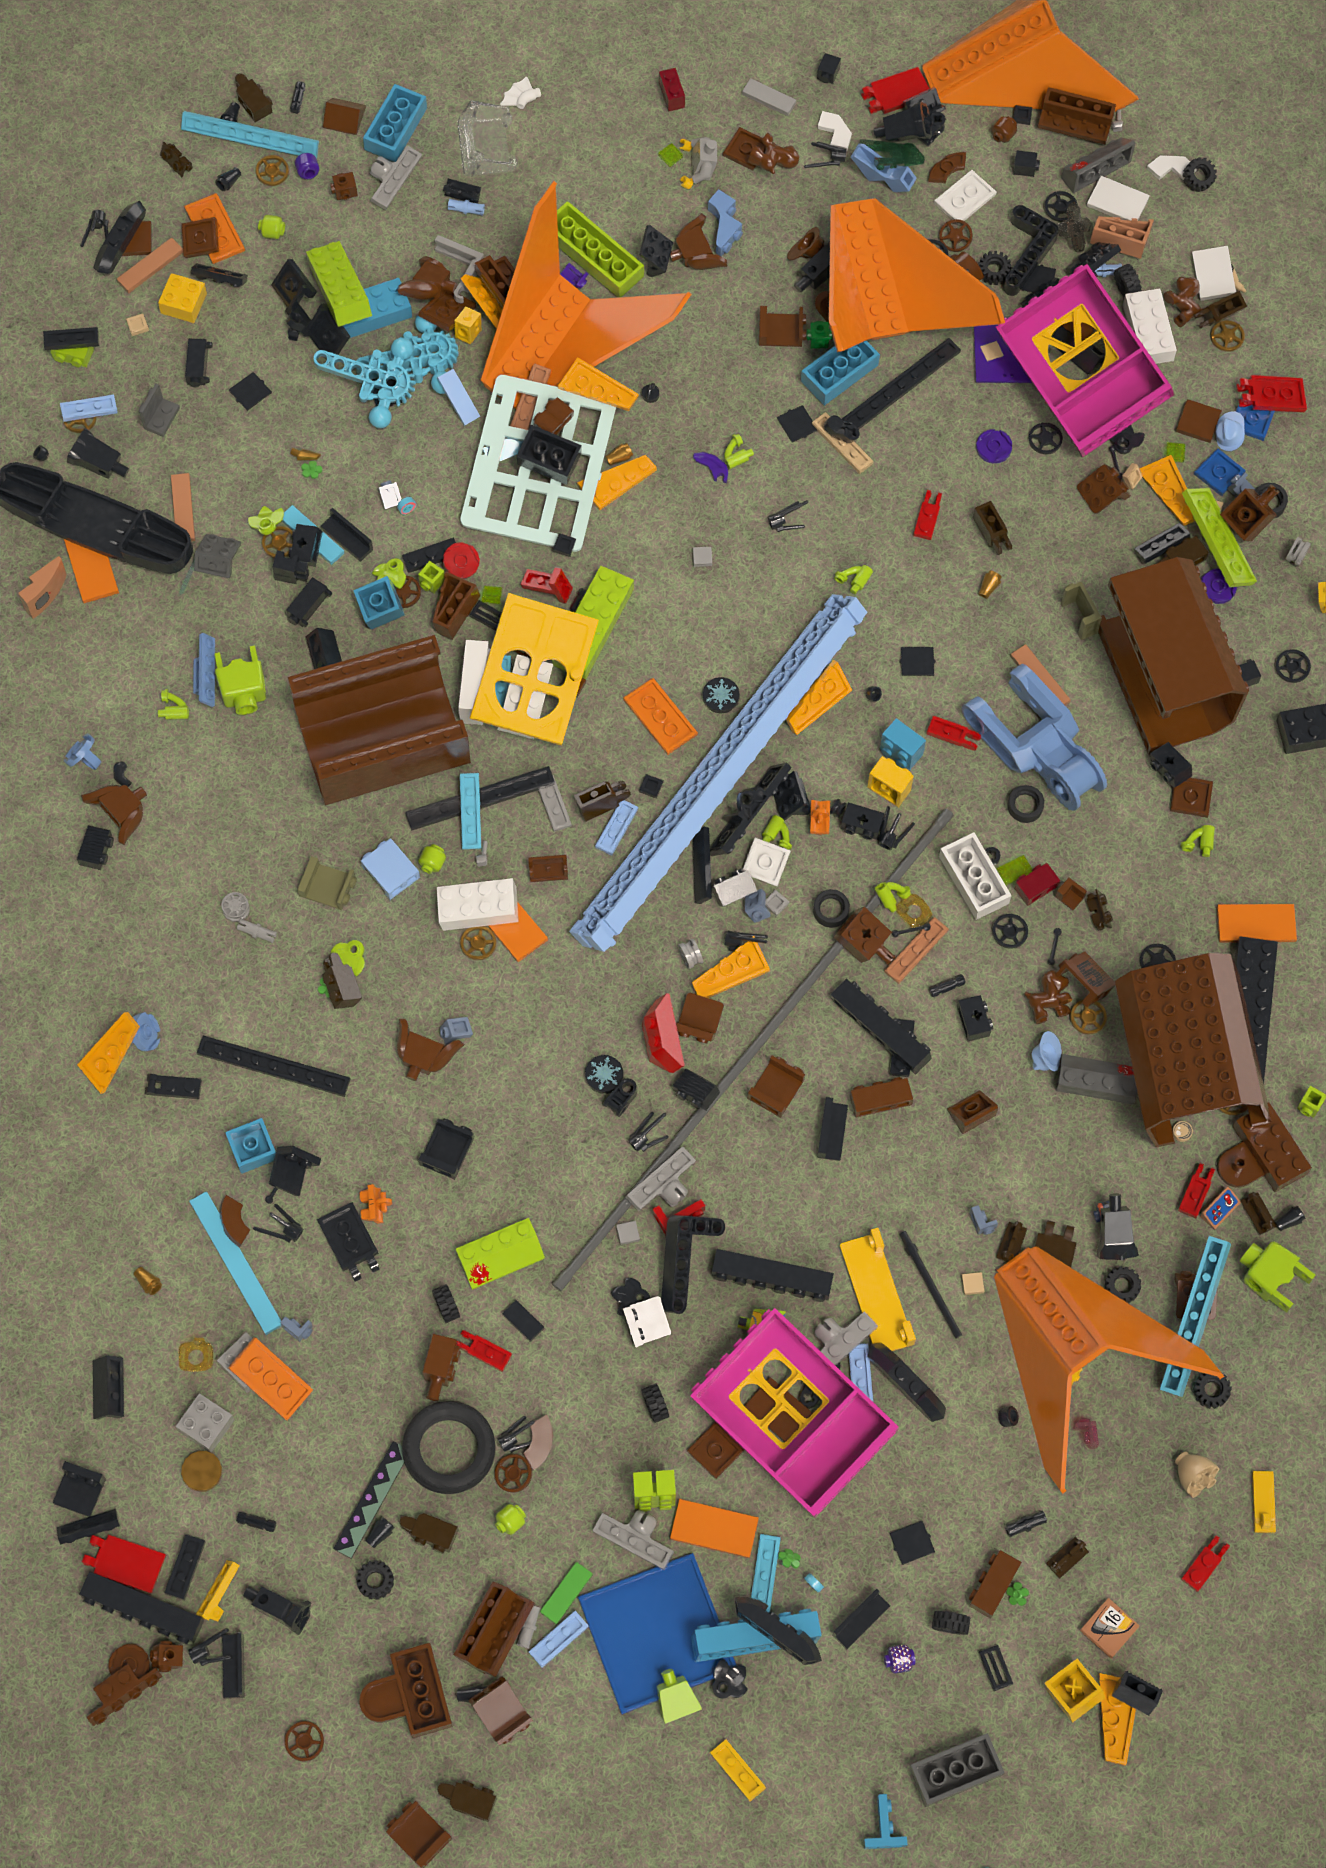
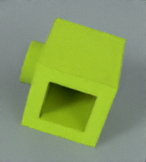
M429 561L418 574L420 586L425 591H431L435 594L444 583V570Z
M1310 1086L1297 1109L1303 1115L1314 1118L1325 1101L1326 1094Z

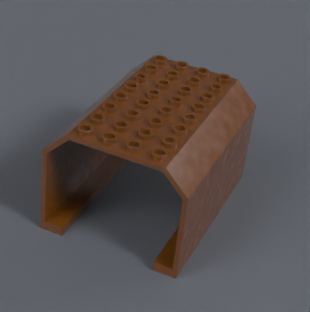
M1176 557L1111 577L1108 583V588L1120 616L1106 620L1105 616L1102 615L1098 634L1148 755L1167 742L1175 747L1223 730L1236 721L1249 692L1248 684L1246 681H1243L1241 676L1242 670L1234 660V651L1228 646L1227 634L1220 627V618L1218 615H1215L1213 610V601L1207 596L1205 583L1201 582L1199 568L1194 565L1191 559ZM1141 666L1161 716L1158 717L1133 669Z
M435 635L288 677L300 729L325 806L471 763L468 734L463 719L455 720L442 679L438 655L441 653Z
M1201 954L1132 970L1115 980L1145 1130L1155 1147L1175 1144L1171 1119L1234 1105L1247 1104L1252 1126L1272 1122L1240 975L1231 954Z

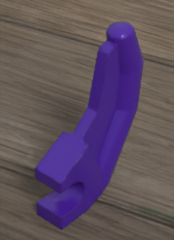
M706 452L693 454V459L696 462L709 468L714 481L717 482L718 476H723V483H727L728 468L722 460Z

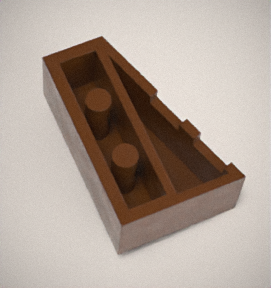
M445 571L443 586H441V595L439 602H437L433 624L438 634L453 640L480 598V593L476 584Z

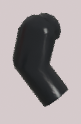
M123 761L117 762L113 767L114 779L121 786L127 785L129 787L132 782L124 776L127 764Z

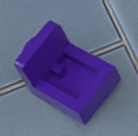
M570 263L566 264L560 272L562 277L580 289L586 284V277L589 275L587 272L582 274Z

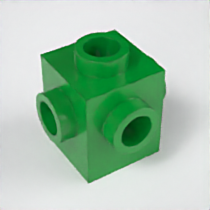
M816 321L810 323V329H807V340H810V349L829 347V340H832L829 322Z

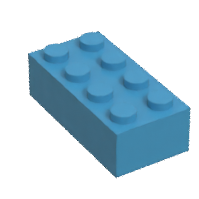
M394 84L363 137L364 149L396 162L427 110L426 96Z
M400 278L364 289L369 300L372 316L343 325L351 336L350 338L412 318V309L407 296L398 293V286L401 284Z
M867 340L838 353L836 346H834L802 370L801 382L825 406L879 365L880 354Z

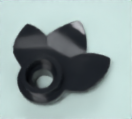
M1130 425L1110 440L1114 443L1118 453L1127 454L1132 448L1139 447L1143 443L1145 434L1141 432L1134 433Z
M626 1278L625 1286L616 1287L611 1291L612 1297L621 1303L617 1314L623 1316L621 1308L641 1302L636 1299L637 1296L642 1295L644 1300L650 1299L649 1293L642 1289L640 1282L634 1278Z
M721 1659L713 1671L715 1681L712 1685V1691L714 1695L720 1699H725L729 1696L734 1698L742 1697L748 1691V1688L742 1683L746 1677V1667L738 1665L730 1668L727 1661ZM722 1684L726 1686L724 1692L720 1690Z

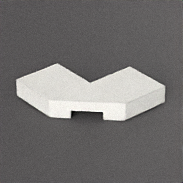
M822 111L818 129L834 133L830 145L847 148L848 150L852 133L839 115Z
M1160 155L1147 166V170L1158 180L1171 170L1184 180L1183 170L1190 161L1183 156Z

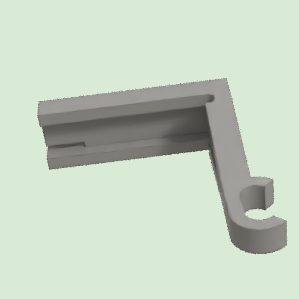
M438 235L435 239L437 245L435 251L469 265L465 274L476 277L475 262L483 259L484 254ZM462 280L454 291V299L458 303H464L463 296H459L461 291L470 292Z

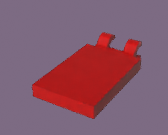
M919 67L871 82L870 87L862 88L863 93H861L863 100L875 97L876 100L869 102L870 107H868L870 114L881 110L886 114L904 108V100L928 90L929 87Z
M1251 375L1249 379L1240 378V384H1236L1238 392L1248 390V394H1242V399L1238 400L1239 407L1253 405V410L1304 413L1307 410L1303 378Z
M92 1535L89 1543L100 1549L96 1559L84 1555L82 1560L84 1565L95 1568L94 1574L152 1594L167 1556L166 1554L108 1535L106 1540Z

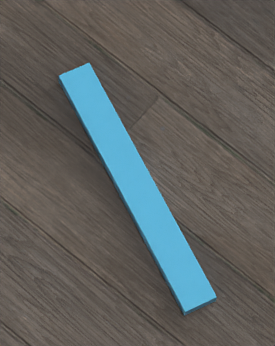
M187 111L182 113L181 130L298 156L302 153H312L316 158L318 156V140Z
M207 1191L190 1200V1204L265 1335L281 1327V1320L240 1248L225 1234L220 1214Z

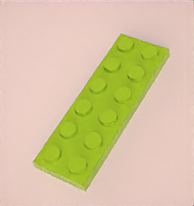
M1210 488L1186 489L1182 492L1185 503L1189 507L1193 519L1197 522L1201 534L1205 538L1209 550L1213 554L1217 566L1222 571L1229 587L1251 586L1255 584L1257 580L1228 523L1220 515L1222 512Z

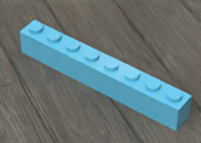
M1211 1236L1208 1237L1178 1331V1335L1198 1347L1231 1247L1229 1242ZM1168 1364L1160 1390L1183 1397L1191 1370Z

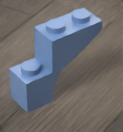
M858 144L851 155L852 160L868 181L884 180L893 192H909L917 179L908 166H898L890 163L865 144Z
M718 189L708 201V211L719 221L716 254L722 256L730 251L735 240L738 241L743 232L742 223L732 217L736 212V200Z

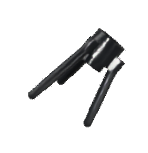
M819 141L817 143L812 142V146L832 151L831 159H834V161L804 165V168L830 165L840 166V162H845L847 148L836 147Z
M92 211L91 219H89V224L80 247L84 246L90 230L94 231L95 228L100 229L104 226L106 239L109 234V221L105 219L106 213L104 211Z
M808 500L802 503L797 501L779 512L769 515L768 522L771 529H777L780 532L783 530L805 528V525L783 526V524L786 523L784 515L808 504Z
M887 806L881 832L877 840L881 847L892 850V848H897L899 842L913 828L915 823L912 822L896 839L897 835L893 832L901 817V813H898L890 830H887L885 833L890 812V806Z
M728 930L724 945L729 946V951L735 952L736 947L741 946L742 940L767 944L768 941L764 939H767L768 936Z
M651 1112L637 1130L630 1135L631 1138L628 1139V1142L635 1151L638 1152L641 1149L644 1152L648 1148L669 1138L666 1135L646 1144L648 1139L645 1135L666 1116V1113L659 1116L641 1132L654 1115V1112Z
M274 1204V1207L289 1222H285L272 1212L269 1213V1216L285 1226L283 1230L285 1235L253 1227L255 1231L283 1239L288 1243L291 1240L296 1242L304 1230L301 1224L290 1217L278 1204Z
M523 1416L509 1429L501 1433V1436L497 1439L504 1452L510 1450L512 1453L518 1449L529 1447L531 1441L515 1446L518 1443L515 1436L535 1423L534 1420L512 1432L526 1420L527 1417Z
M225 1628L203 1643L188 1649L193 1663L197 1664L200 1662L201 1666H204L208 1663L232 1659L231 1655L207 1659V1656L210 1655L207 1646L228 1633L229 1629Z

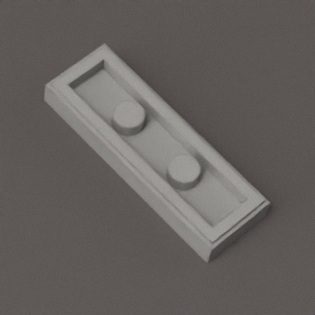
M751 78L742 91V95L786 116H789L796 105V99Z
M556 781L555 785L540 789L539 793L553 831L556 832L571 827L572 824Z

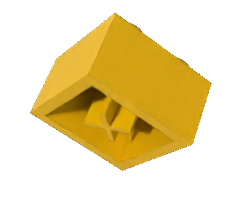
M171 273L158 302L161 314L195 323L207 295L205 283Z
M882 756L869 773L867 788L899 808L911 791L914 776L909 770L897 766L892 759H886Z
M1078 1659L1044 1683L1047 1692L1072 1723L1105 1699L1103 1689Z

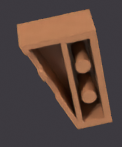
M1098 216L1090 243L1118 244L1121 249L1120 253L1141 259L1154 219L1138 221L1137 218H1132L1129 221L1121 220L1119 217Z

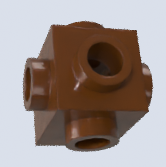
M353 172L339 173L332 176L331 192L336 194L337 200H347L358 196Z
M161 1641L159 1645L154 1646L150 1652L152 1668H159V1672H171V1669L182 1667L183 1645H172L171 1641Z

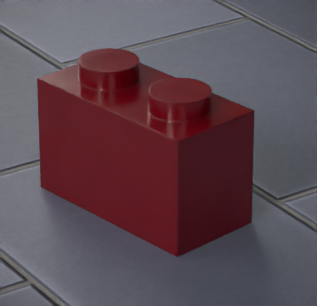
M676 67L659 71V86L668 112L685 108V93Z
M1048 863L1042 866L1039 864L1032 869L1030 874H1023L1017 878L1014 889L1025 904L1029 906L1059 887L1060 879Z

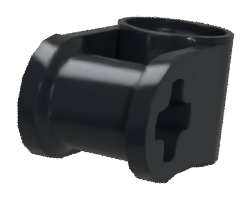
M934 112L930 116L933 121L932 137L930 139L917 138L926 146L933 143L945 129L944 123L946 118L941 112Z
M629 1078L622 1080L606 1098L603 1106H608L620 1117L637 1095L636 1082ZM626 1086L633 1087V1091L630 1093L624 1092L623 1089Z

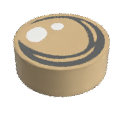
M1180 1121L1175 1124L1173 1135L1177 1141L1185 1142L1191 1138L1193 1129L1188 1122Z

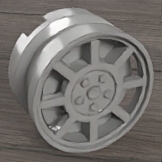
M1297 537L1285 560L1293 561L1296 566H1299L1311 543H1305L1300 537Z
M232 892L227 894L222 900L221 907L224 916L229 921L239 922L241 918L244 920L249 915V903L243 894Z
M693 938L688 943L678 944V947L681 948L679 950L681 957L684 959L688 969L693 968L697 962L699 964L703 963L702 955Z

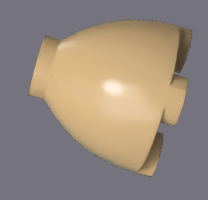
M1183 1452L1177 1457L1175 1463L1178 1465L1180 1483L1192 1498L1198 1496L1205 1487L1211 1488L1216 1483L1215 1476L1219 1468L1211 1460L1200 1455H1189L1188 1452Z

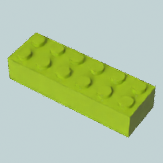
M567 201L557 210L559 248L618 298L622 297L644 277V265Z
M340 241L306 251L311 272L337 326L340 327L371 317L372 312L368 297Z
M603 566L599 567L575 612L599 620L582 675L584 679H587L634 590L633 579ZM552 660L553 666L566 671L561 663Z

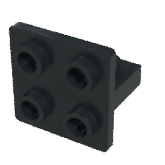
M793 771L785 781L778 785L779 789L774 794L779 816L784 821L792 815H809L811 813L802 778H799L797 771Z

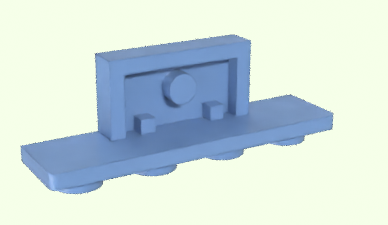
M201 633L199 634V657L194 659L193 693L199 695L201 703L214 707L215 638Z

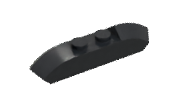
M141 201L128 205L119 215L97 254L93 267L97 272L110 274L115 269L145 217L146 209Z
M883 1343L871 1344L867 1357L928 1420L934 1422L944 1419L946 1407L935 1393Z
M735 1597L736 1615L803 1665H811L822 1661L816 1644L804 1631L798 1635L797 1630L793 1626L780 1622L779 1616L775 1613H768L766 1609L769 1606L762 1601L749 1597Z

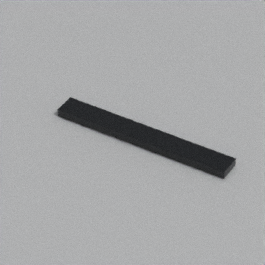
M950 338L946 339L843 417L842 420L852 422L858 429L862 428L958 355L961 349Z
M547 766L479 788L480 809L555 785L550 767ZM461 794L405 812L411 831L460 816Z
M204 1035L197 1050V1055L342 1097H345L351 1080L347 1076Z

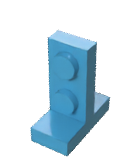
M879 1794L877 1802L880 1838L864 1839V1849L906 1847L907 1836L890 1837V1834H893V1821H889L888 1812H892L891 1799H887V1794Z

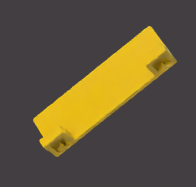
M879 1228L871 1229L868 1236L841 1243L840 1249L861 1312L865 1311L878 1325V1328L869 1335L872 1344L883 1343L892 1351L914 1345L916 1338L910 1320H906L883 1252L884 1243Z

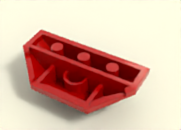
M666 993L655 1000L644 1016L642 1030L649 1062L670 1073H674L685 1065L670 994Z

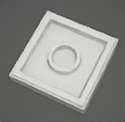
M755 838L743 870H749L752 878L778 886L791 851Z

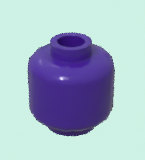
M302 153L296 158L295 168L301 178L312 179L319 173L318 161L312 153Z

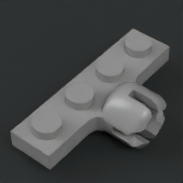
M407 145L396 162H390L384 157L379 156L376 159L377 161L372 164L370 174L381 180L382 183L371 198V202L387 210L422 158V154Z
M681 1147L626 1196V1199L639 1212L657 1196L662 1197L671 1207L678 1205V1202L682 1201L688 1193V1190L679 1181L678 1177L690 1168L696 1160L684 1147Z
M864 1311L846 1328H841L832 1318H827L823 1321V1325H818L815 1335L824 1344V1348L820 1352L836 1366L874 1332L878 1325Z
M636 1511L627 1525L602 1513L592 1530L593 1533L662 1570H665L674 1554L673 1550L651 1539V1534L657 1525V1521L650 1514L646 1515L644 1511Z

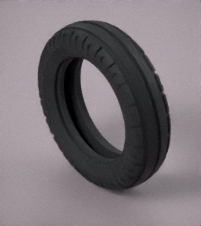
M443 1401L425 1407L413 1417L403 1436L402 1455L408 1472L421 1486L440 1494H457L476 1486L489 1472L495 1457V1438L490 1424L479 1411L461 1402ZM446 1420L457 1421L467 1426L474 1434L478 1446L477 1455L473 1463L466 1470L453 1475H444L433 1471L426 1465L420 1452V1442L424 1433L432 1425Z

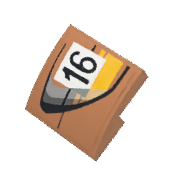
M1108 1598L1080 1631L1112 1659L1140 1625Z

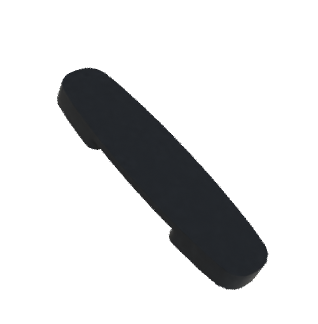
M13 462L0 469V506L49 533L102 555L166 574L181 571L192 557L193 545L187 530L151 510L144 509L140 511L103 494L64 481L59 473L33 465Z

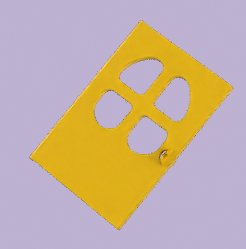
M508 593L470 719L562 746L599 620ZM522 650L529 654L531 665L526 676L502 669L503 658L508 652ZM556 660L564 666L567 676L562 686L551 685L537 679L539 668L544 661ZM504 681L522 687L523 692L516 711H506L501 707L495 693L496 682ZM534 691L555 696L559 701L556 708L550 714L540 719H533L527 715L529 701Z

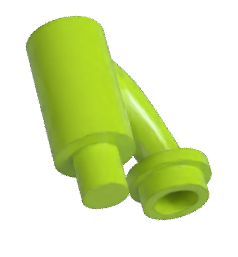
M739 434L732 435V440L724 453V462L729 470L749 461V457L754 455L751 448L746 451L742 449L732 454L735 446L740 447L743 444Z
M862 565V567L854 566L842 572L837 571L834 579L838 583L843 584L848 580L847 576L857 574L851 582L852 588L850 589L851 593L856 594L858 590L864 588L873 570L866 565Z
M168 689L162 690V702L166 701V703H169V700H171L178 706H167L165 709L158 710V717H165L166 720L189 719V707L180 697L169 693Z
M773 815L762 834L764 837L763 841L768 843L774 841L779 831H781L783 840L779 841L778 846L791 850L792 845L790 844L787 825L781 817Z
M1203 825L1201 828L1193 831L1186 841L1181 842L1182 851L1192 852L1195 847L1193 842L1198 837H1201L1200 849L1203 850L1202 856L1209 857L1210 851L1213 850L1215 827Z
M894 882L880 883L875 887V891L884 907L889 908L891 913L897 911L895 905L897 901L891 890L897 891V895L901 899H906L911 895L909 886L903 887Z

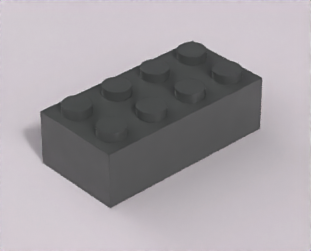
M988 1733L911 1764L909 1767L925 1807L1001 1777L1004 1774Z

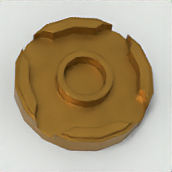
M197 1451L185 1459L181 1475L184 1483L190 1489L206 1492L213 1489L219 1483L222 1476V1466L214 1454L208 1451Z

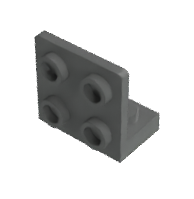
M157 383L153 388H150L145 403L140 405L139 413L145 430L164 437L180 406L164 399L160 385Z
M206 534L195 551L194 571L230 579L232 575V560L241 546V541L233 538L219 537L215 534Z

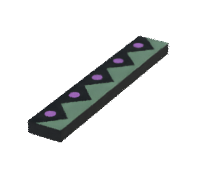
M394 1441L390 1445L333 1548L335 1551L350 1559L353 1558L405 1464L402 1455V1445Z

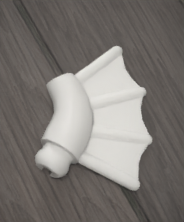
M525 77L522 81L513 83L512 88L504 92L505 97L500 105L517 106L523 109L528 102L541 97L540 89H533L528 77Z

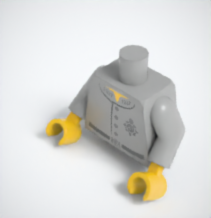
M708 137L692 139L691 142L681 139L680 143H683L684 146L680 147V149L687 152L692 149V178L682 176L680 179L683 182L681 186L690 189L693 183L696 184L703 180L711 179L717 164V142Z

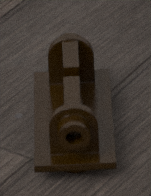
M163 142L160 156L182 178L186 170L189 172L193 169L192 163L185 156L181 157L182 153L174 144Z
M1095 889L1096 895L1090 893L1086 899L1090 912L1097 910V913L1091 915L1094 927L1097 928V931L1104 930L1106 925L1111 929L1113 918L1110 911L1106 909V904H1108L1107 898L1104 893L1102 894L1099 890Z
M1252 1192L1247 1195V1198L1241 1200L1259 1235L1277 1227L1258 1192Z
M1015 1221V1224L1008 1223L996 1257L997 1259L1009 1262L1019 1254L1028 1229L1022 1227L1023 1224L1021 1222Z
M1074 1537L1046 1565L1060 1579L1089 1551L1085 1548L1086 1544L1084 1541Z

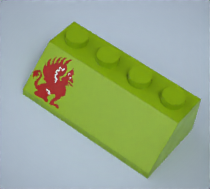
M529 1218L456 1248L457 1257L472 1290L545 1259Z

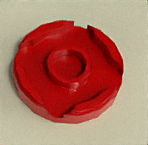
M463 542L452 544L443 555L445 571L462 579L470 578L479 567L480 558L478 552L473 546Z

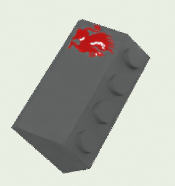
M1122 137L1110 141L1103 148H1097L1092 154L1081 157L1073 164L1066 165L1061 179L1074 194L1096 182L1101 176L1105 177L1129 164L1132 160L1135 141Z
M1066 1054L1061 1055L1056 1091L1134 1104L1137 1096V1087L1132 1066Z

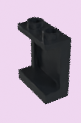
M445 1118L443 1120L437 1119L435 1130L424 1153H421L418 1162L420 1166L455 1180L474 1140V1133L468 1127L461 1126L460 1128L454 1125L451 1120Z

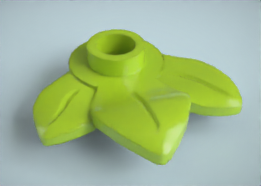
M263 506L258 516L248 518V523L250 527L258 529L261 534L268 535L274 532L276 525L283 520L284 511L282 508H279L272 512L269 508Z
M397 558L376 566L372 572L374 576H377V580L388 576L398 589H401L406 581V575L403 572L404 564Z
M352 940L348 943H338L332 948L331 953H338L343 965L347 964L352 967L355 976H358L365 966L363 958L365 949L360 941ZM356 946L357 951L352 953V947Z

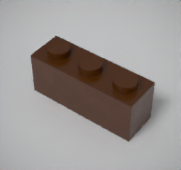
M902 1077L892 1079L891 1082L886 1083L879 1081L868 1087L861 1085L854 1087L850 1092L855 1118L913 1104V1096L908 1078L902 1079Z
M1001 1550L998 1555L993 1553L988 1562L991 1565L988 1573L983 1571L978 1580L981 1583L979 1589H974L968 1599L972 1601L969 1607L991 1619L1022 1562Z

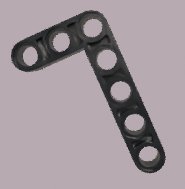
M1017 205L1013 208L1011 223L1014 227L1034 237V239L1006 276L1004 292L1009 296H1015L1020 292L1056 242L1059 231L1057 224L1023 205Z
M672 1215L668 1219L661 1295L664 1312L682 1314L686 1310L692 1234L721 1236L725 1231V1223L722 1219Z

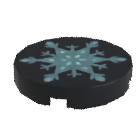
M718 677L708 681L704 686L702 696L703 702L709 710L722 714L730 712L738 705L740 693L735 682L728 678Z
M609 1055L594 1057L585 1069V1080L593 1091L600 1094L611 1093L623 1080L622 1065L616 1058Z

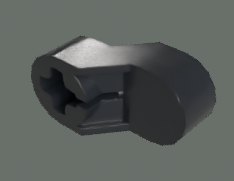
M836 415L829 417L824 422V429L828 434L838 437L846 443H852L859 438V429L852 422L843 421Z

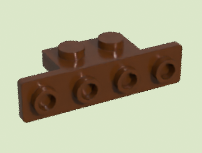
M129 1664L125 1665L93 1688L103 1706L87 1716L88 1721L92 1726L103 1723L108 1715L120 1711L129 1700L138 1698L143 1690L156 1685L162 1677L161 1673L157 1668H154L138 1679Z

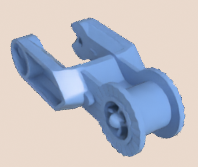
M1020 664L1010 672L1012 678L1009 681V685L1016 695L1024 702H1027L1041 717L1042 721L1016 739L995 716L990 706L978 696L962 706V713L968 724L975 732L981 735L983 741L1009 769L1019 773L1034 769L1045 779L1051 793L1055 795L1064 807L1072 811L1077 810L1081 806L1080 796L1091 788L1099 792L1103 791L1107 787V779L1099 763L1091 756L1090 752L1076 745L1072 740L1079 732V728L1070 710L1028 666Z

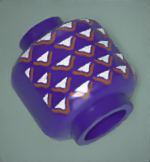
M907 1645L889 1647L887 1655H884L885 1667H889L891 1672L895 1674L911 1671L912 1666L915 1665L913 1649H909Z

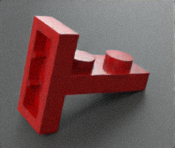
M554 568L552 574L527 569L520 584L523 589L554 594L559 602L565 604L573 589L561 568Z
M701 1199L674 1215L701 1217L704 1214L706 1205ZM659 1205L653 1208L652 1214L666 1236L669 1218L666 1217Z

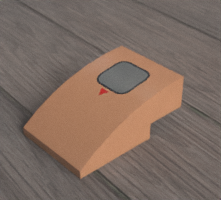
M60 556L29 577L31 584L18 593L24 609L32 619L50 605L64 584L67 574Z

